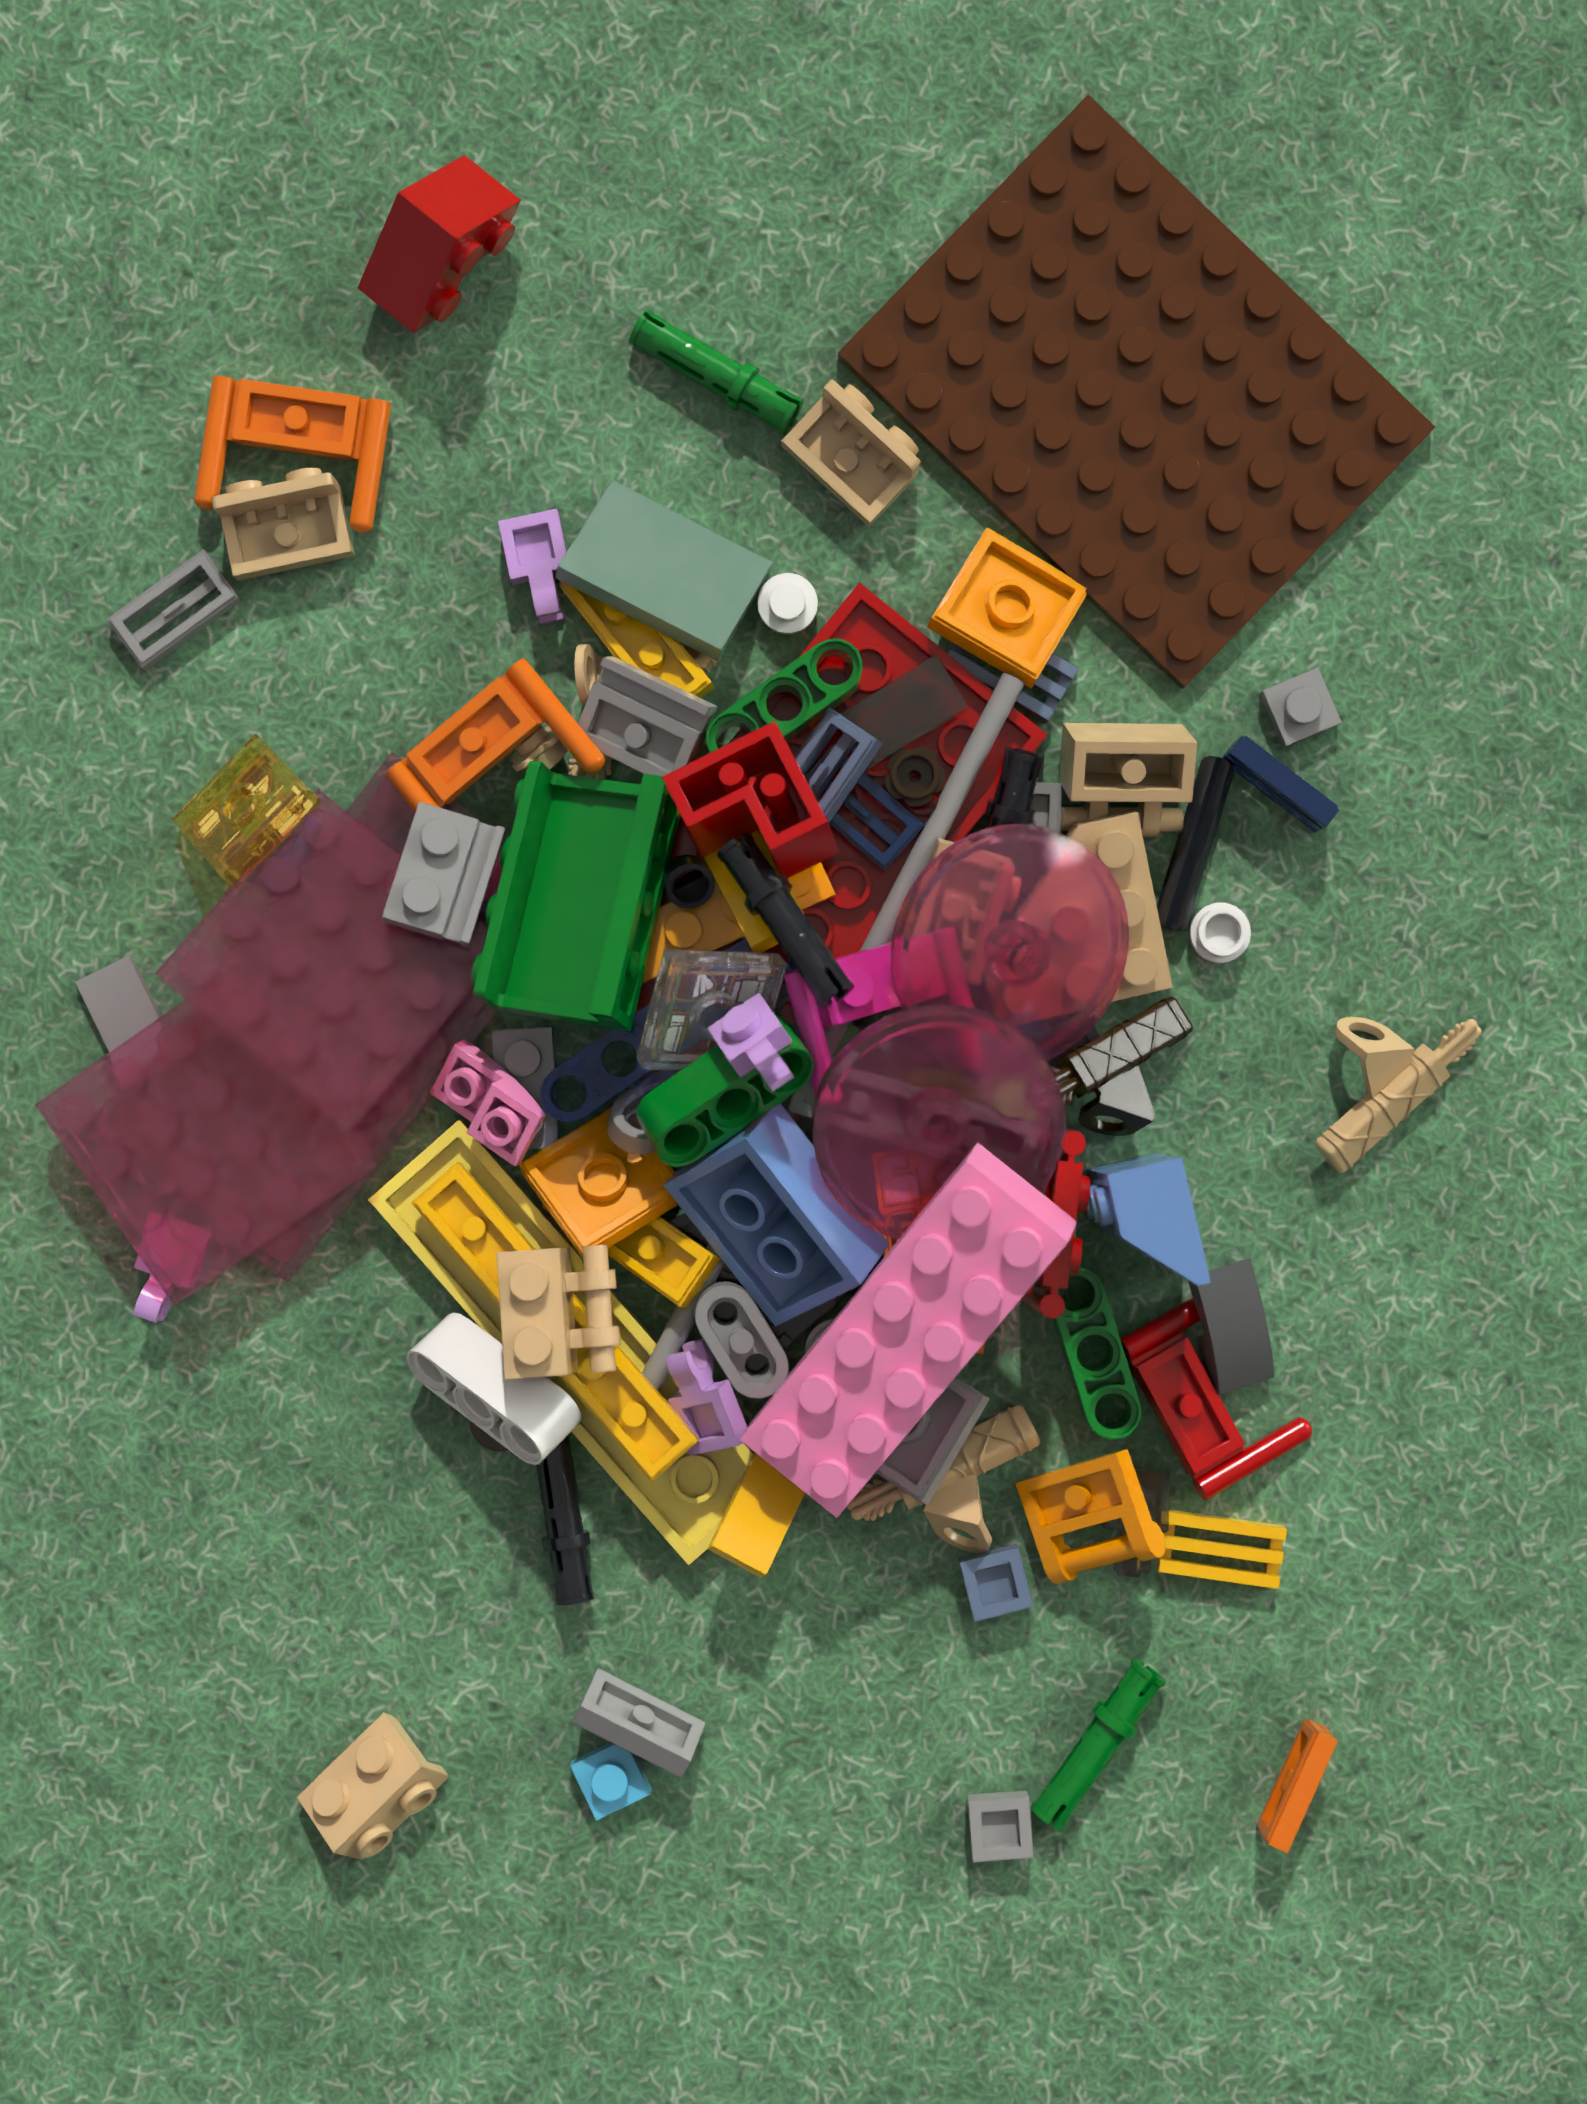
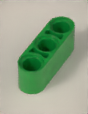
M827 639L818 643L717 715L710 723L706 733L708 752L711 753L718 749L717 741L720 734L731 727H739L747 733H751L775 721L786 743L821 719L829 707L835 709L857 691L862 676V659L858 650L850 642L842 639ZM829 657H839L849 664L852 674L845 683L830 685L819 678L817 673L818 665ZM789 692L800 700L802 709L796 718L789 721H780L774 719L769 714L766 708L769 700L775 694Z
M775 1015L793 1042L777 1053L794 1078L775 1091L771 1090L756 1067L740 1078L717 1045L642 1098L637 1107L636 1117L662 1162L669 1166L681 1167L697 1161L808 1083L813 1074L814 1061L795 1031L783 1017Z
M1080 1265L1078 1274L1069 1275V1278L1081 1276L1087 1280L1090 1290L1088 1299L1078 1308L1065 1307L1063 1314L1052 1320L1084 1420L1099 1436L1110 1440L1122 1439L1132 1434L1138 1426L1141 1418V1406L1105 1288L1095 1273ZM1096 1334L1103 1336L1107 1342L1106 1357L1100 1363L1093 1366L1080 1364L1077 1358V1348L1083 1338ZM1111 1393L1122 1395L1125 1400V1410L1121 1418L1107 1424L1097 1421L1095 1407L1100 1398Z

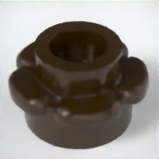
M916 746L911 750L900 749L895 752L887 763L889 774L885 777V785L889 794L894 799L905 800L908 806L919 807L928 804L932 800V795L942 790L945 782V771L943 767L938 765L937 755L930 749L922 746ZM911 771H918L920 773V780L912 782L909 779V773Z

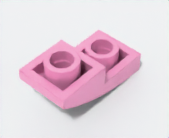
M466 1039L454 1044L430 1091V1094L471 1122L466 1132L514 1167L521 1163L546 1116L539 1104L513 1076Z

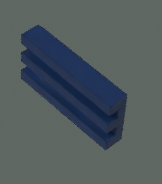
M1241 736L1222 756L1223 759L1230 761L1235 766L1237 774L1315 833L1327 827L1339 811L1337 809L1338 806L1247 736Z
M833 745L805 776L808 784L815 771L833 749ZM847 757L838 768L840 771L848 761ZM863 773L856 784L906 827L905 830L898 836L850 793L842 804L889 844L890 847L883 854L837 813L829 825L881 871L885 872L921 831L924 824L866 773ZM831 778V780L829 781V783H828L827 786L825 787V790H826V791L829 789V787H830L831 784L833 783V781H834L833 778Z

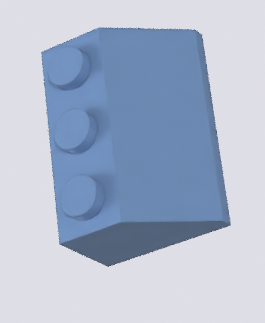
M781 1104L775 1106L697 1161L683 1166L663 1184L775 1327L860 1286L890 1245Z
M1154 1153L1086 1169L1087 1176L1090 1178V1196L1085 1212L1088 1220L1093 1219L1095 1223L1098 1222L1099 1228L1169 1272L1198 1286L1211 1283L1182 1157Z

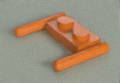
M213 376L194 496L195 504L200 509L213 510L211 497L220 495L228 441L239 445L354 462L358 460L349 525L358 533L371 531L375 519L392 404L382 399H361L360 396L246 379L238 381L225 376Z
M522 658L514 663L507 670L506 674L496 678L406 754V758L391 766L386 771L385 776L415 813L419 801L442 808L445 804H450L541 728V724L544 722L585 772H598L604 766L605 757L528 661Z

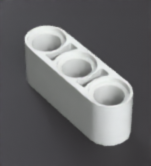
M454 1312L448 1314L406 1356L412 1373L423 1385L526 1463L532 1465L540 1464L582 1420L581 1412L571 1396L547 1377L505 1380L502 1343L461 1314Z

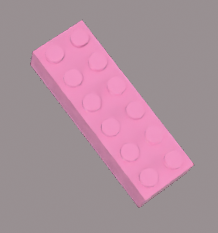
M977 1142L789 1373L778 1390L755 1415L739 1440L837 1518L1067 1245L1077 1221Z

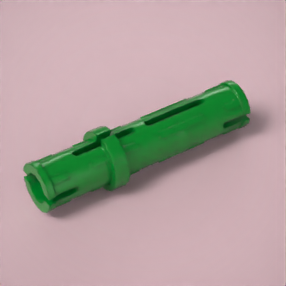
M649 309L645 310L644 314L639 317L631 332L629 345L640 349L646 354H650L677 372L712 390L715 394L725 399V406L738 411L741 408L767 422V424L783 434H786L788 429L792 427L801 411L804 399L795 396L787 390H783L759 375L758 367L749 362L742 365L728 358L701 340L666 322V320L657 316Z
M1134 1658L1131 1661L1130 1667L1107 1700H1099L1092 1709L1096 1716L1038 1799L1030 1806L1031 1810L1046 1824L1049 1825L1053 1821L1052 1827L1058 1831L1064 1830L1067 1821L1125 1738L1129 1740L1134 1738L1139 1730L1136 1727L1137 1721L1160 1688L1166 1684V1680L1148 1665L1144 1668L1145 1664L1141 1660Z

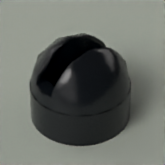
M684 854L676 856L667 864L663 876V884L672 903L681 908L692 909L705 904L711 898L715 889V880L704 860L698 856ZM683 875L681 878H679V879L673 884V881H674L675 878H677V877Z

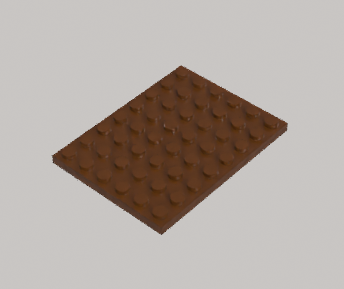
M1089 94L838 352L837 356L861 382L1054 567L1086 587V598L1181 689L1207 665L1435 428L1421 412Z

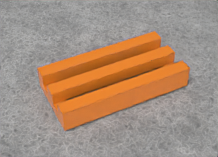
M1308 1718L1307 1721L1303 1720L1257 1822L1258 1829L1267 1844L1286 1853L1290 1850L1338 1743V1740L1333 1737V1734L1328 1731L1327 1727Z

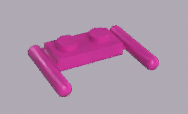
M953 925L835 958L846 976L853 981L855 987L839 1002H836L832 997L833 1004L828 1008L821 1009L819 1007L817 999L797 970L783 974L800 1040L814 1061V1070L810 1079L815 1098L819 1103H833L840 1095L823 1030L825 1027H833L945 993L960 1055L965 1059H975L984 1050Z

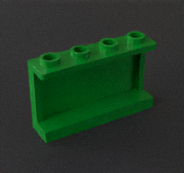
M529 761L525 779H521L518 782L515 790L514 807L516 816L511 836L504 840L500 852L502 874L497 894L490 898L486 909L488 931L483 952L477 955L472 967L471 979L475 997L496 1011L631 1032L664 891L663 876L667 864L671 860L681 817L662 779L663 776L643 774L641 784L557 774L552 772L542 762Z

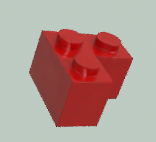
M461 156L397 193L357 288L413 333L435 319L440 323L445 321L454 312L461 300L462 293L457 288L463 276L476 265L479 259L489 253L493 256L498 255L510 242L515 232V226L511 221L521 199L467 156Z
M775 721L662 777L702 858L721 849L733 838L738 841L739 835L743 833L752 834L756 831L759 832L780 875H785L787 879L839 853L829 823Z

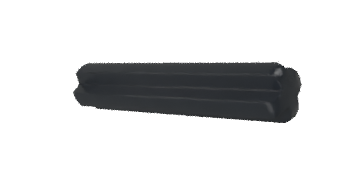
M1208 756L1201 760L1194 783L1193 800L1188 802L1184 815L1183 829L1179 832L1157 903L1160 925L1168 930L1184 931L1188 926L1234 776L1235 766L1230 761L1221 757Z

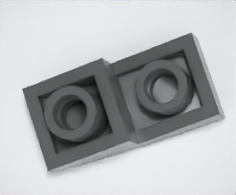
M1244 1259L1208 1270L1211 1281L1209 1284L1198 1286L1188 1281L1204 1331V1335L1198 1336V1341L1211 1382L1218 1395L1275 1377L1266 1316L1251 1260Z

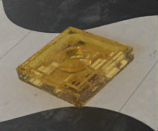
M255 734L173 817L172 821L218 874L237 890L318 807L322 800L262 738Z

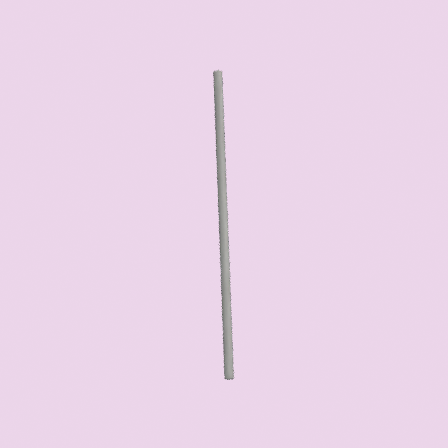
M1003 673L860 951L892 942L929 870L938 838L945 839L1024 686V683L1018 678L1007 673ZM850 1021L833 1027L823 1028L830 1056H833ZM790 1096L781 1102V1105L794 1122L798 1124L802 1115L788 1111ZM708 1243L706 1248L720 1258V1256ZM720 1259L687 1310L679 1306L675 1307L642 1371L658 1392H660L669 1374L666 1357L681 1351L682 1345L695 1324L694 1309L696 1301L708 1286L716 1283L725 1266L722 1259Z

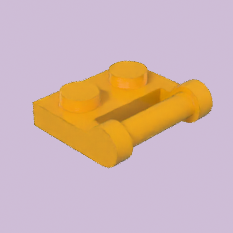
M1128 1449L1032 1476L1015 1483L1045 1573L1054 1584L1073 1581L1077 1578L1079 1572L1135 1557L1141 1561H1148L1160 1558L1165 1553L1163 1532L1158 1524L1152 1521ZM1118 1518L1122 1519L1127 1533L1073 1549L1065 1544L1062 1535Z

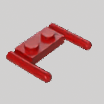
M1047 1128L1041 1134V1145L1047 1151L1058 1153V1159L1048 1158L1044 1196L1076 1220L1077 1213L1086 1212L1090 1196L1089 1176H1082L1083 1163L1074 1162L1075 1156L1084 1151L1086 1140L1078 1131ZM1075 1228L1067 1245L1021 1298L1025 1305L1050 1319L1058 1318L1065 1309L1063 1298L1057 1294L1058 1288L1067 1289L1069 1275H1077L1080 1269L1082 1239L1074 1237Z
M1192 1297L1120 1340L1126 1359L1131 1364L1130 1369L1186 1473L1191 1475L1197 1493L1203 1500L1207 1501L1310 1439L1312 1427L1306 1419L1298 1417L1254 1444L1244 1448L1245 1443L1188 1337H1184L1182 1331L1200 1321Z

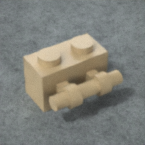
M1063 723L1059 782L1070 801H1085L1084 807H1061V831H1069L1075 822L1135 809L1139 814L1143 837L1157 838L1160 832H1181L1184 822L1183 809L1162 808L1163 802H1192L1197 741L1183 724ZM1108 802H1139L1137 807H1108Z
M607 1245L582 1246L584 1272H571L570 1248L497 1252L505 1380L562 1376L578 1372L577 1348L588 1347L591 1372L616 1371L614 1346L620 1345L619 1326H613L610 1292V1289L616 1288L615 1269L609 1270ZM573 1291H585L588 1328L575 1329Z

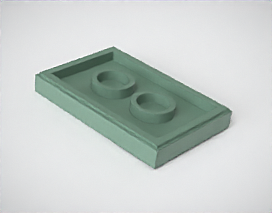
M612 480L559 563L555 578L718 661L766 580L773 562Z

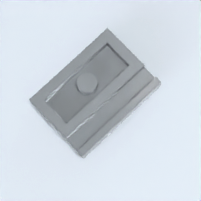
M614 656L603 657L600 664L603 668L598 682L593 683L578 722L579 726L600 752L643 774L665 776L697 760L706 738V727L711 715H715L718 706Z
M419 801L382 915V921L437 939L460 943V946L469 948L505 836V827L498 825L494 827L479 822V819Z

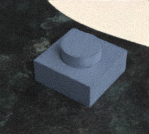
M1017 1544L989 1550L986 1553H977L958 1558L974 1622L1033 1607Z

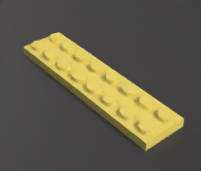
M459 1119L368 1200L475 1323L502 1343L500 1306L412 1205L411 1202L456 1162H460L535 1249L570 1248L571 1272H584L583 1258L571 1242L491 1151L466 1133L469 1126L463 1119ZM610 1289L613 1326H619V1347L642 1372L657 1344V1340L614 1291ZM573 1291L575 1296L586 1307L585 1291ZM670 1372L659 1392L667 1402L669 1398L679 1391V1387ZM548 1376V1379L571 1396L581 1412L582 1420L571 1432L682 1559L690 1565L707 1550L754 1451L744 1443H741L739 1446L689 1456L687 1451L651 1482L560 1376Z

